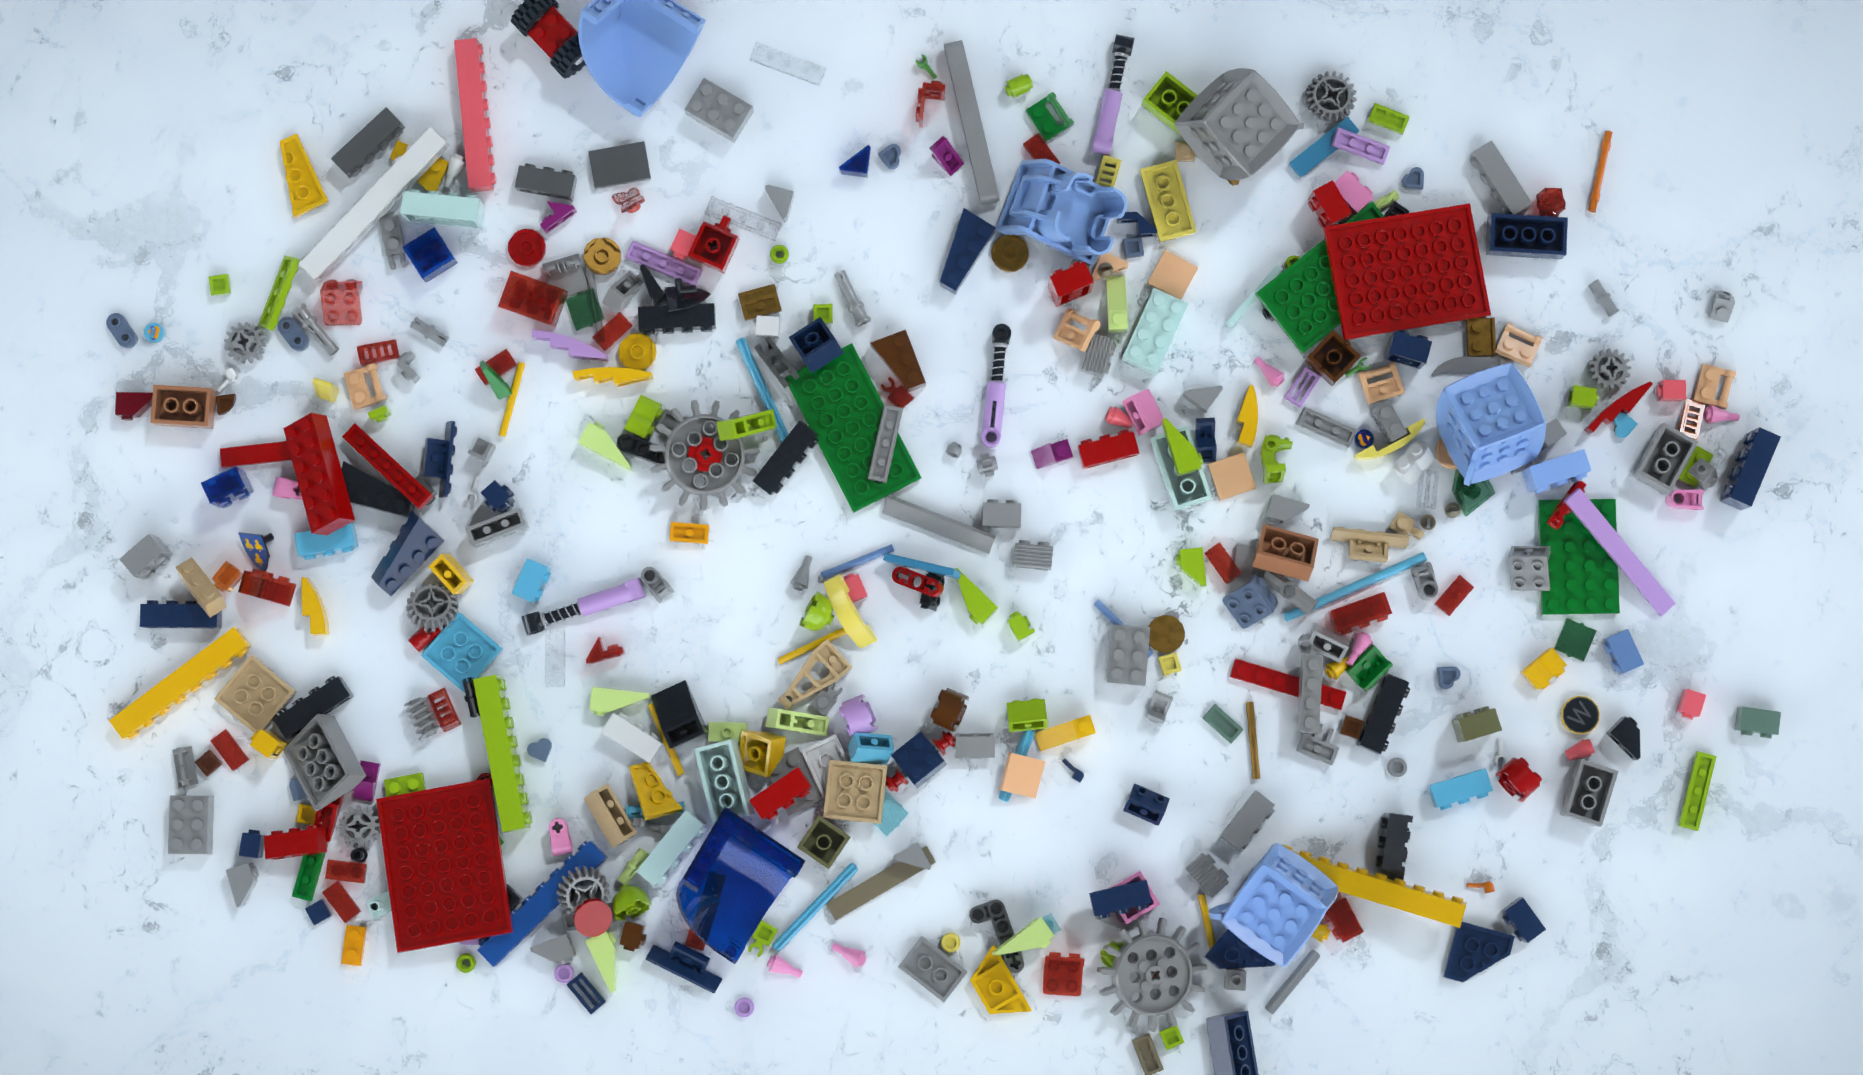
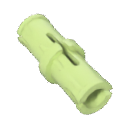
M639 847L633 858L626 863L627 866L617 880L624 885H628L638 868L650 854Z

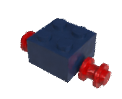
M920 731L891 754V757L902 769V774L896 768L894 776H886L887 781L885 785L891 792L893 790L898 792V786L902 783L908 784L904 777H908L918 789L943 769L947 763L938 752L940 750L945 755V749L948 746L955 747L956 745L953 742L956 739L950 732L945 733V731H942V737L939 740L932 739L935 744L933 746Z

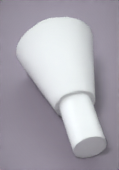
M454 153V156L449 155L448 176L444 187L451 189L454 179L466 165L465 157Z

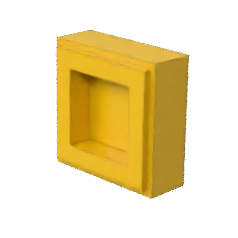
M299 803L296 822L314 825L317 811H314L312 805Z

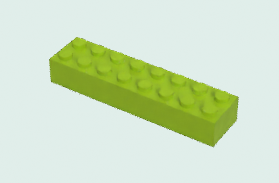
M496 674L473 679L502 832L531 828L530 823H533L532 814L528 812L526 805L529 804L527 792L524 793L523 790L525 777L524 774L520 773L519 766H522V762L515 748L518 747L517 737L513 736L512 733L514 720L513 717L509 716L508 709H511L509 698L505 696V690H507L506 680Z

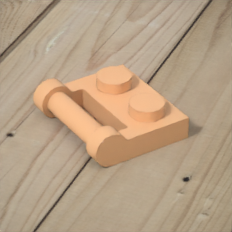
M1068 309L1053 338L1085 352L1094 333L1100 328V322L1096 319H1088L1077 314L1075 310ZM1074 320L1087 326L1085 331L1070 325V322Z
M1507 322L1495 353L1530 368L1543 337L1539 335L1534 336ZM1509 333L1533 343V345H1527L1508 335Z
M1394 361L1374 370L1357 373L1367 405L1405 393ZM1389 372L1392 375L1391 378L1368 384L1367 379Z
M377 363L343 373L354 410L387 400L386 394H383L378 377ZM367 373H370L376 394L373 398H371L365 377Z
M1703 363L1692 401L1713 405L1720 409H1727L1729 404L1727 400L1732 380L1737 372ZM1720 376H1724L1725 380L1720 400H1715Z

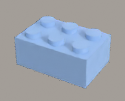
M1582 449L1530 466L1523 470L1522 474L1529 493L1535 491L1536 494L1551 489L1550 486L1552 485L1554 488L1569 483L1570 479L1572 483L1582 480L1592 470L1585 450Z

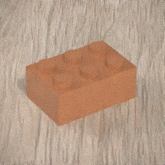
M153 385L150 423L156 426L214 429L217 391L212 388Z
M1263 524L1258 536L1252 567L1308 582L1314 568L1319 539Z

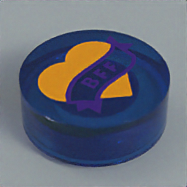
M1366 429L1358 431L1354 436V443L1360 449H1367L1374 442L1373 434Z

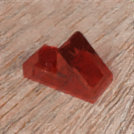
M598 637L586 658V664L590 665L626 655L624 647L614 644L608 646V650L605 651L602 638Z

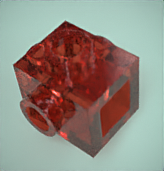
M1544 188L1536 195V206L1539 210V216L1558 217L1566 209L1562 188Z

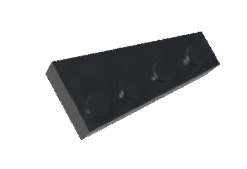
M343 461L341 470L351 504L409 518L408 515L411 510L414 512L415 505L399 490Z
M1384 813V816L1380 817L1379 828H1382V834L1378 836L1377 847L1380 848V853L1376 855L1375 867H1378L1377 873L1387 875V879L1393 881L1395 878L1404 880L1405 866H1402V862H1406L1408 851L1405 843H1408V840H1410L1411 832L1408 828V822L1412 823L1413 816Z

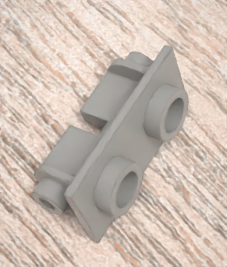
M192 746L173 749L179 788L198 784Z

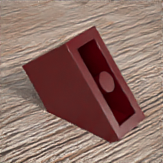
M116 392L115 415L121 417V420L133 421V418H140L152 406L153 393Z

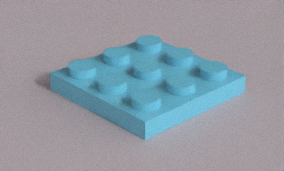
M458 612L455 615L454 622L450 621L449 627L446 626L421 656L465 693L462 680L466 678V681H468V677L479 678L503 648L462 613Z

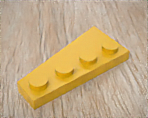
M296 133L279 141L283 164L285 165L293 217L296 218L328 203L329 200L299 135Z

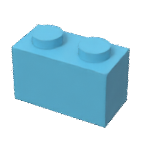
M527 558L512 594L534 604L536 601H540L544 592L541 589L544 583H548L551 577L550 568Z
M855 732L848 744L850 762L887 764L891 754L894 752L891 735Z

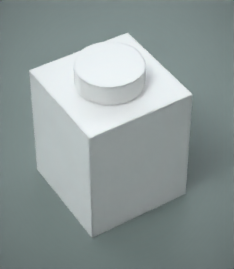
M757 315L756 321H753L752 332H755L757 338L770 337L772 339H779L780 317Z

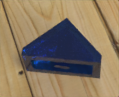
M869 144L838 167L842 175L868 178L871 147Z

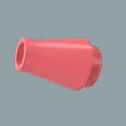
M1116 406L1109 407L1104 419L1108 421V424L1129 429L1132 427L1133 423L1129 415Z
M1582 739L1565 750L1569 761L1590 757L1591 754L1595 753L1590 739Z

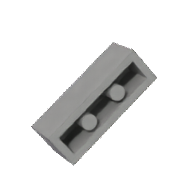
M519 507L466 527V531L471 545L477 548L527 529L529 525L523 509Z
M1255 790L1220 834V837L1236 850L1240 851L1241 848L1245 850L1251 842L1249 840L1253 833L1257 834L1263 827L1261 822L1264 818L1269 819L1274 813L1273 807L1275 804Z

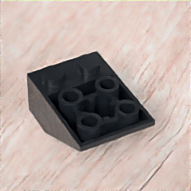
M686 680L651 695L662 732L670 749L677 748L709 733Z

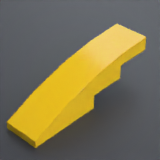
M599 367L572 371L576 381L594 378L596 384L614 381L616 387L654 379L651 372L632 368Z

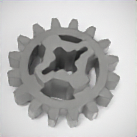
M239 322L238 328L231 326L232 333L226 332L229 338L224 339V342L228 343L224 349L230 350L227 355L229 357L234 356L233 360L236 362L240 359L242 364H245L246 360L249 363H253L252 358L259 360L258 354L265 353L261 350L262 347H267L262 342L266 339L264 335H261L263 331L261 329L257 330L255 324L250 327L248 322L244 326ZM246 331L253 332L255 336H248V333ZM244 340H248L249 342L246 343V346H243L242 344L245 343ZM235 350H242L244 355L238 354Z
M1608 348L1606 353L1601 350L1599 355L1595 354L1593 356L1595 361L1589 362V365L1593 366V368L1589 369L1588 372L1593 373L1590 379L1597 380L1595 382L1596 386L1602 384L1601 389H1605L1608 386L1609 390H1613L1614 385L1618 389L1621 387V383L1625 384L1627 382L1625 378L1630 377L1631 374L1627 370H1630L1631 366L1626 365L1630 361L1629 359H1623L1625 353L1618 355V349H1615L1612 353L1611 349ZM1604 358V364L1598 366L1600 360ZM1609 366L1613 371L1610 373V370H1607L1606 367ZM1621 373L1619 379L1615 381L1616 374Z
M356 805V810L350 807V813H342L345 818L339 819L342 826H339L338 829L343 830L340 837H346L345 843L351 841L352 847H355L357 843L359 847H363V843L367 846L370 845V839L373 841L377 840L374 835L380 834V831L377 830L380 823L376 822L379 816H373L375 810L368 812V806H364L361 810V806ZM363 814L368 816L371 822H368L366 819H364ZM354 815L353 821L348 824L349 819ZM359 823L367 825V827L360 828V830L352 828V826H356ZM371 829L370 834L365 838V833ZM348 831H352L355 834V838Z

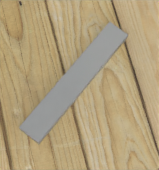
M888 495L882 511L886 515L988 554L996 535L892 495Z

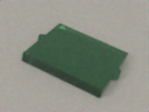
M594 288L583 293L578 292L576 296L566 299L576 331L588 326L592 327L593 324L605 319Z
M1566 618L1554 649L1566 654L1567 657H1573L1584 662L1596 630L1585 626L1583 622L1578 623Z

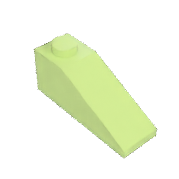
M1111 276L1106 278L1107 333H1126L1128 330L1125 276Z
M588 422L578 443L631 471L632 467L604 430L605 427L597 422H594V424Z
M592 687L589 710L594 711V715L605 716L606 712L612 713L651 698V694Z
M768 708L765 727L827 736L830 717Z
M1038 917L992 951L991 954L996 956L1040 947L1044 949L1052 943L1050 939L1055 935L1042 917Z
M607 929L605 933L585 940L610 993L616 991L617 947L615 943L617 939L614 933L609 932Z

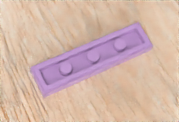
M633 240L625 256L627 260L639 265L643 264L647 268L673 279L681 278L683 283L690 286L697 285L703 271L701 268Z

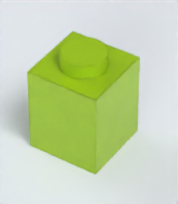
M1573 385L1570 387L1567 406L1591 410L1598 403L1599 395L1596 394L1597 389Z

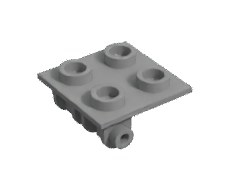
M579 254L542 264L552 300L589 290Z

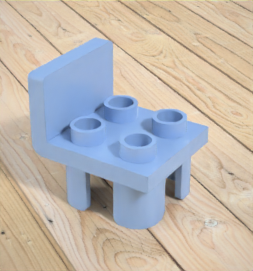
M1048 159L1023 160L1020 163L996 224V230L1005 235L1025 234L1073 259L1093 265L1096 255L1106 254L1111 249L1114 238L1104 236L1110 219H1120L1124 216L1127 209V200L1120 190L1114 187H1102L1092 181L1093 176L1087 173H1075Z

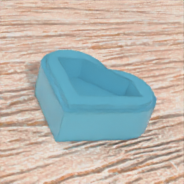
M1619 413L1613 420L1616 426L1614 432L1619 438L1627 437L1638 425L1637 422L1625 413Z

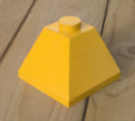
M742 730L739 750L744 770L766 778L770 777L784 756L786 737L771 732Z

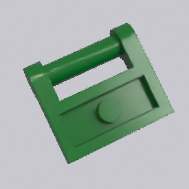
M1051 92L1045 98L1025 110L1045 142H1048L1074 124L1072 118L1069 119L1057 101V96L1054 92ZM1048 103L1052 105L1062 120L1063 124L1060 126L1045 106Z

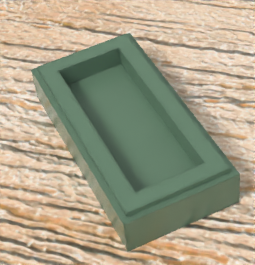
M1216 704L1202 717L1230 744L1244 730Z

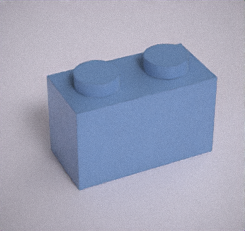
M1628 629L1603 639V648L1607 654H1610L1612 668L1615 672L1618 671V674L1626 673L1644 665Z

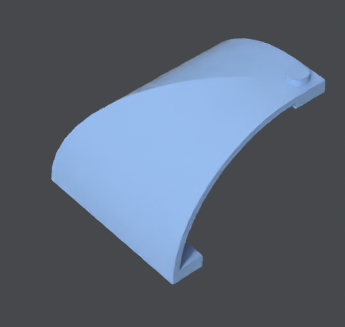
M592 0L581 10L578 24L579 45L585 64L600 88L620 106L641 118L659 100L682 68L706 20L674 0Z

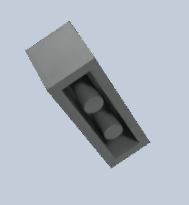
M525 163L524 166L519 165L515 188L520 192L573 201L577 177L572 171L562 170V172H557L551 167L540 169L536 168L533 164Z

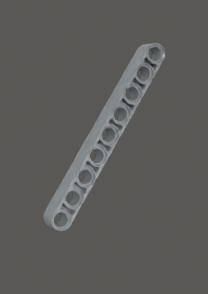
M963 41L943 44L980 204L985 205L1000 201Z

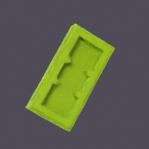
M1374 103L1367 122L1403 135L1410 116Z

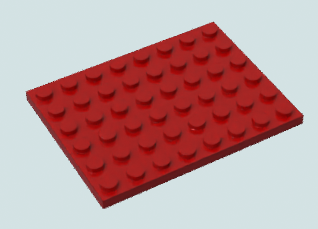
M1470 203L1323 227L1344 340L1491 315Z
M490 778L376 799L397 953L513 933L494 794Z

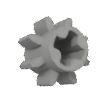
M989 452L981 454L980 460H976L979 474L985 473V477L994 475V470L998 469L995 456L990 457Z

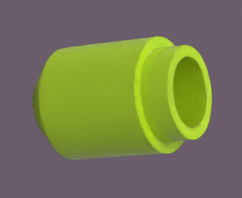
M1021 74L1006 81L1004 89L1007 96H1011L1014 99L1029 92L1033 88V83L1028 74Z

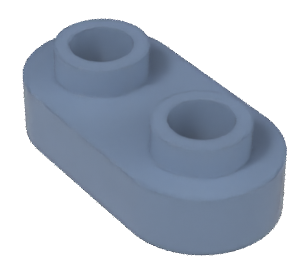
M119 313L109 315L106 325L118 344L124 348L134 347L138 337L127 319ZM118 319V324L113 325V321ZM125 335L129 336L127 341L123 340Z
M291 317L280 319L277 325L278 331L290 347L298 352L306 350L309 346V338L298 323ZM286 323L290 324L288 329H284ZM301 338V343L296 344L295 340Z

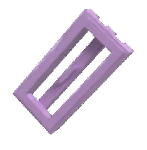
M1305 366L1284 399L1300 409L1321 376ZM1305 372L1309 373L1293 398L1290 397ZM1312 376L1315 377L1300 402L1296 401Z

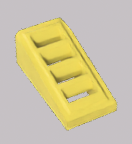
M1103 155L1096 184L1103 187H1114L1122 160ZM1105 163H1107V164L1116 166V168H1112V167H1108V166H1104V165H1105ZM1103 170H1104V171H1107V172L1114 173V175L1111 176V175L1103 174L1102 172H1103ZM1101 178H1103V179H1106V180H1110V181H1112V182H1111V184H1110V183H1106V182H1103V181H1100V180H1101Z
M313 378L312 383L317 397L334 403L340 389L330 382Z

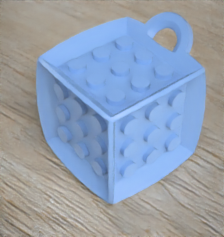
M1513 363L1481 370L1446 386L1437 403L1436 426L1451 459L1465 479L1464 485L1470 486V484L1513 471L1536 459L1542 449L1546 435L1545 418L1532 390Z
M1275 843L1252 870L1236 897L1229 903L1211 908L1209 910V917L1221 920L1234 935L1249 947L1274 963L1286 967L1309 940L1326 911L1336 900L1338 886L1310 862L1288 848Z

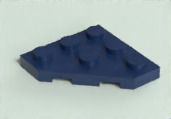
M1462 922L1460 928L1455 927L1443 977L1459 982L1467 981L1477 973L1508 957L1511 954L1515 936Z
M1228 928L1204 956L1218 970L1272 967L1276 964L1249 947Z

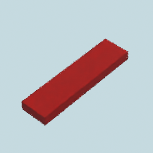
M287 441L220 448L222 468L292 461Z

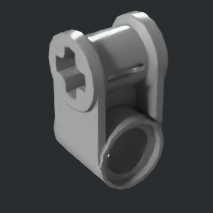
M1428 561L1425 565L1418 567L1411 566V574L1416 583L1419 596L1424 600L1434 598L1438 594L1439 589L1431 562ZM1425 586H1430L1433 589L1432 595H1427L1424 592Z
M646 567L642 570V581L659 603L669 593L675 592L655 568ZM650 570L654 571V580L647 581L645 573Z

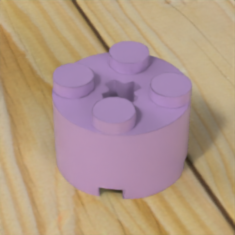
M864 694L842 702V706L839 707L842 718H846L848 722L846 729L850 736H853L855 732L870 733L878 729V726L873 724L876 722V718L869 702H864L863 700L866 697Z

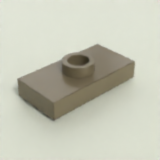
M1150 1033L1131 1040L1145 1075H1152L1164 1070Z

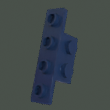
M455 421L446 422L444 440L426 438L422 476L440 479L439 498L448 497V494L451 492V483H449L450 475L453 473L451 461L452 456L455 454L454 437L457 435Z
M675 941L670 952L653 945L646 956L647 961L712 993H716L722 981L721 977L706 970L710 960L709 957Z

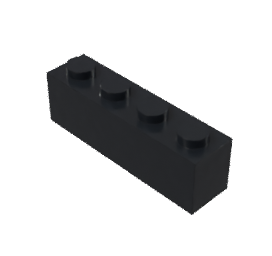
M705 303L688 309L670 312L668 305L638 307L639 331L641 333L644 332V335H655V332L674 334V331L693 333V330L712 332V329H716V306L714 303Z
M798 421L752 481L769 495L778 494L784 487L782 484L786 478L790 479L795 473L794 467L798 463L802 464L806 459L807 455L805 453L808 449H813L817 445L819 434L803 421Z
M1385 674L1357 746L1376 754L1386 751L1389 741H1387L1388 735L1394 732L1396 727L1394 720L1396 715L1400 716L1403 705L1401 703L1403 698H1407L1410 692V687H1408L1410 682L1391 674Z
M332 676L328 678L324 686L313 688L308 692L309 696L304 699L301 697L292 703L294 706L288 710L284 708L276 713L277 717L273 721L285 739H291L300 733L316 714L327 715L354 697L342 677Z

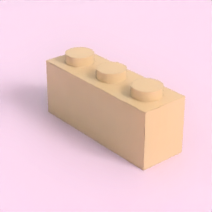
M192 557L175 567L182 583L209 617L227 608L221 593Z
M608 783L584 798L585 803L612 848L628 841L637 834Z

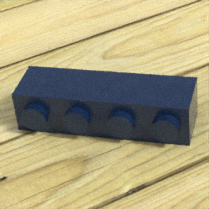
M147 600V604H140V627L221 629L222 611L209 617L203 608L197 604V601H185V604H178V601L167 600L166 604H159L157 600Z

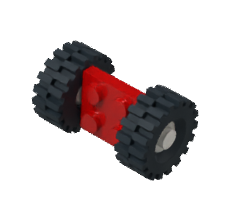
M524 0V3L520 4L519 8L514 11L511 23L525 37L530 36L551 58L550 64L564 79L575 75L583 66H586L579 45L578 31L558 10L559 4L556 0Z

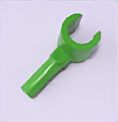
M922 54L921 56L925 61L919 63L916 59L917 66L925 69L933 79H936L938 76L928 65L927 57Z
M1367 357L1362 358L1357 366L1346 372V377L1359 370H1367L1371 364L1368 366L1362 364Z

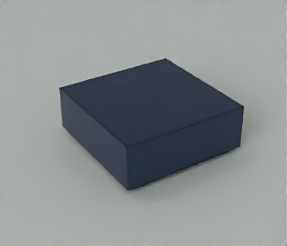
M323 899L305 908L314 926L332 916Z

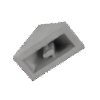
M766 185L765 190L785 223L788 221L795 196L794 191Z
M1215 386L1187 390L1183 392V397L1206 413L1223 390V387Z
M918 842L893 856V860L928 870L931 869V865Z

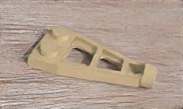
M825 639L812 651L786 692L778 700L789 710L795 703L838 681L852 666L829 640ZM818 661L822 662L829 669V675L821 680L813 679L810 674L812 667ZM803 677H807L813 686L806 692L801 693L797 690L796 686ZM786 696H790L792 701L790 702Z

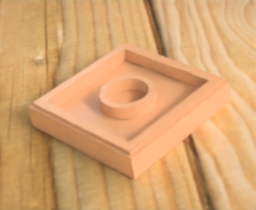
M1165 250L1147 284L1181 300L1199 267Z
M1244 452L1207 465L1219 501L1256 489Z
M1009 752L999 790L1036 799L1045 761Z

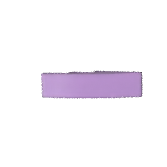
M532 329L531 337L534 340L550 341L552 349L568 350L570 358L608 361L606 354L579 340L553 332Z

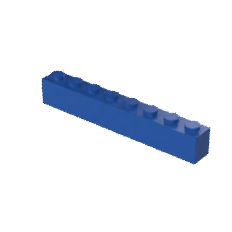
M584 841L577 848L579 852L575 856L571 854L563 862L565 865L560 870L556 868L549 875L551 879L547 883L543 881L535 889L537 891L536 894L532 897L530 895L521 902L523 906L518 911L514 909L511 912L513 933L491 936L490 938L486 937L479 943L481 947L477 951L492 967L497 966L561 904L557 900L559 896L557 890L560 889L558 882H564L562 876L568 877V870L574 873L575 867L581 870L583 865L586 866L587 870L590 867L596 870L608 858L593 841ZM571 888L569 895L574 891L573 888Z

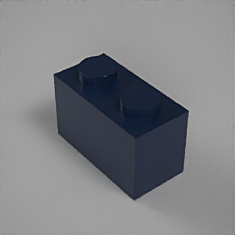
M1523 897L1517 898L1501 910L1504 914L1502 919L1508 926L1512 925L1515 930L1513 934L1520 942L1529 943L1546 930Z

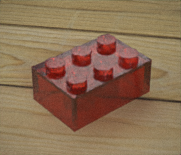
M510 271L498 307L556 328L568 291Z

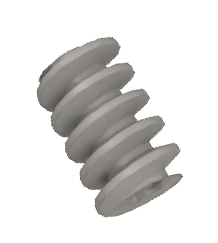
M419 697L404 704V706H410L406 709V712L413 713L409 717L410 720H416L412 724L413 727H419L415 731L416 734H422L419 740L436 734V731L440 728V725H433L437 718H430L434 711H427L431 704L424 705L428 697Z

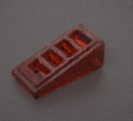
M396 339L357 346L360 365L363 367L400 357ZM391 345L393 355H389L387 346ZM381 347L384 349L385 356L383 357L381 356ZM372 349L376 350L377 358H374ZM364 351H368L369 359H366Z
M445 687L427 695L439 725L444 732L462 724ZM443 696L445 697V699H443V700H441V701H439V702H437V703H435V701H434V700L439 699V698H441V697H443ZM446 703L448 704L447 706L438 710V707ZM448 711H451V713H449V714H447V715H445V716H443V717L441 716L442 714H444V713H446V712H448Z

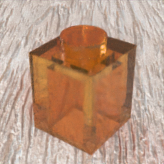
M225 561L211 579L215 582L214 586L221 592L224 590L231 592L245 574L232 563Z

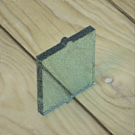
M885 791L881 824H874L888 836L896 827L900 826V822L909 813Z

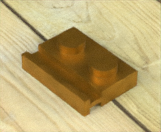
M775 284L738 293L745 321L755 319L757 315L766 316L782 311Z
M1495 317L1466 320L1467 356H1496Z

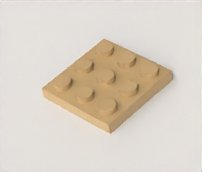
M251 654L216 695L214 700L255 733L257 730L266 729L276 717V713L282 710L297 691Z
M829 760L823 818L881 824L887 766Z

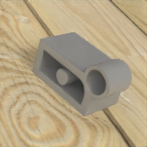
M1314 623L1309 635L1303 634L1298 638V649L1304 654L1314 650L1341 663L1349 649V639ZM1303 641H1308L1310 645L1305 647L1302 646L1301 643Z

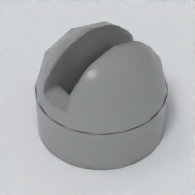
M952 442L947 446L945 452L951 457L959 458L962 447L957 442Z

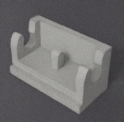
M994 733L956 734V758H995Z

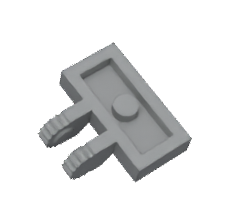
M1319 723L1318 734L1310 736L1302 733L1296 751L1333 765L1339 750L1338 746L1329 743L1334 729L1329 728L1327 730L1324 741L1318 739L1323 729V724Z

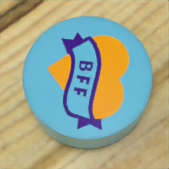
M150 323L145 327L144 336L150 342L157 343L164 338L165 331L161 325Z

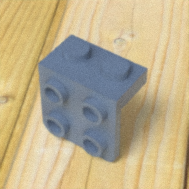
M1257 573L1250 576L1245 585L1222 599L1223 604L1243 629L1274 613L1278 605L1277 597L1269 591L1266 582Z

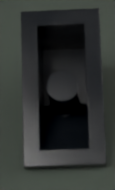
M1624 716L1606 734L1633 761L1639 760L1641 758L1640 729L1633 718Z

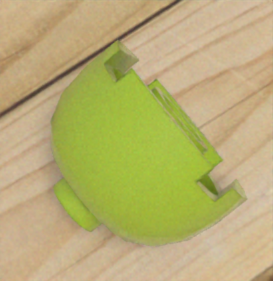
M817 591L816 595L814 594L804 611L805 618L801 617L799 626L811 631L821 630L826 624L830 626L835 615L832 614L833 608L829 598Z
M629 884L620 887L612 899L613 914L615 919L620 921L626 920V916H631V919L638 917L650 909L649 905L652 906L648 894L641 887L630 886Z

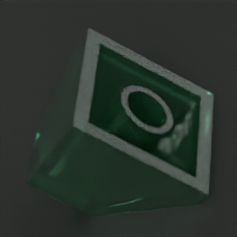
M1456 469L1452 493L1464 516L1467 517L1493 496L1495 491L1489 479L1470 484V486L1464 485L1465 479L1459 470Z

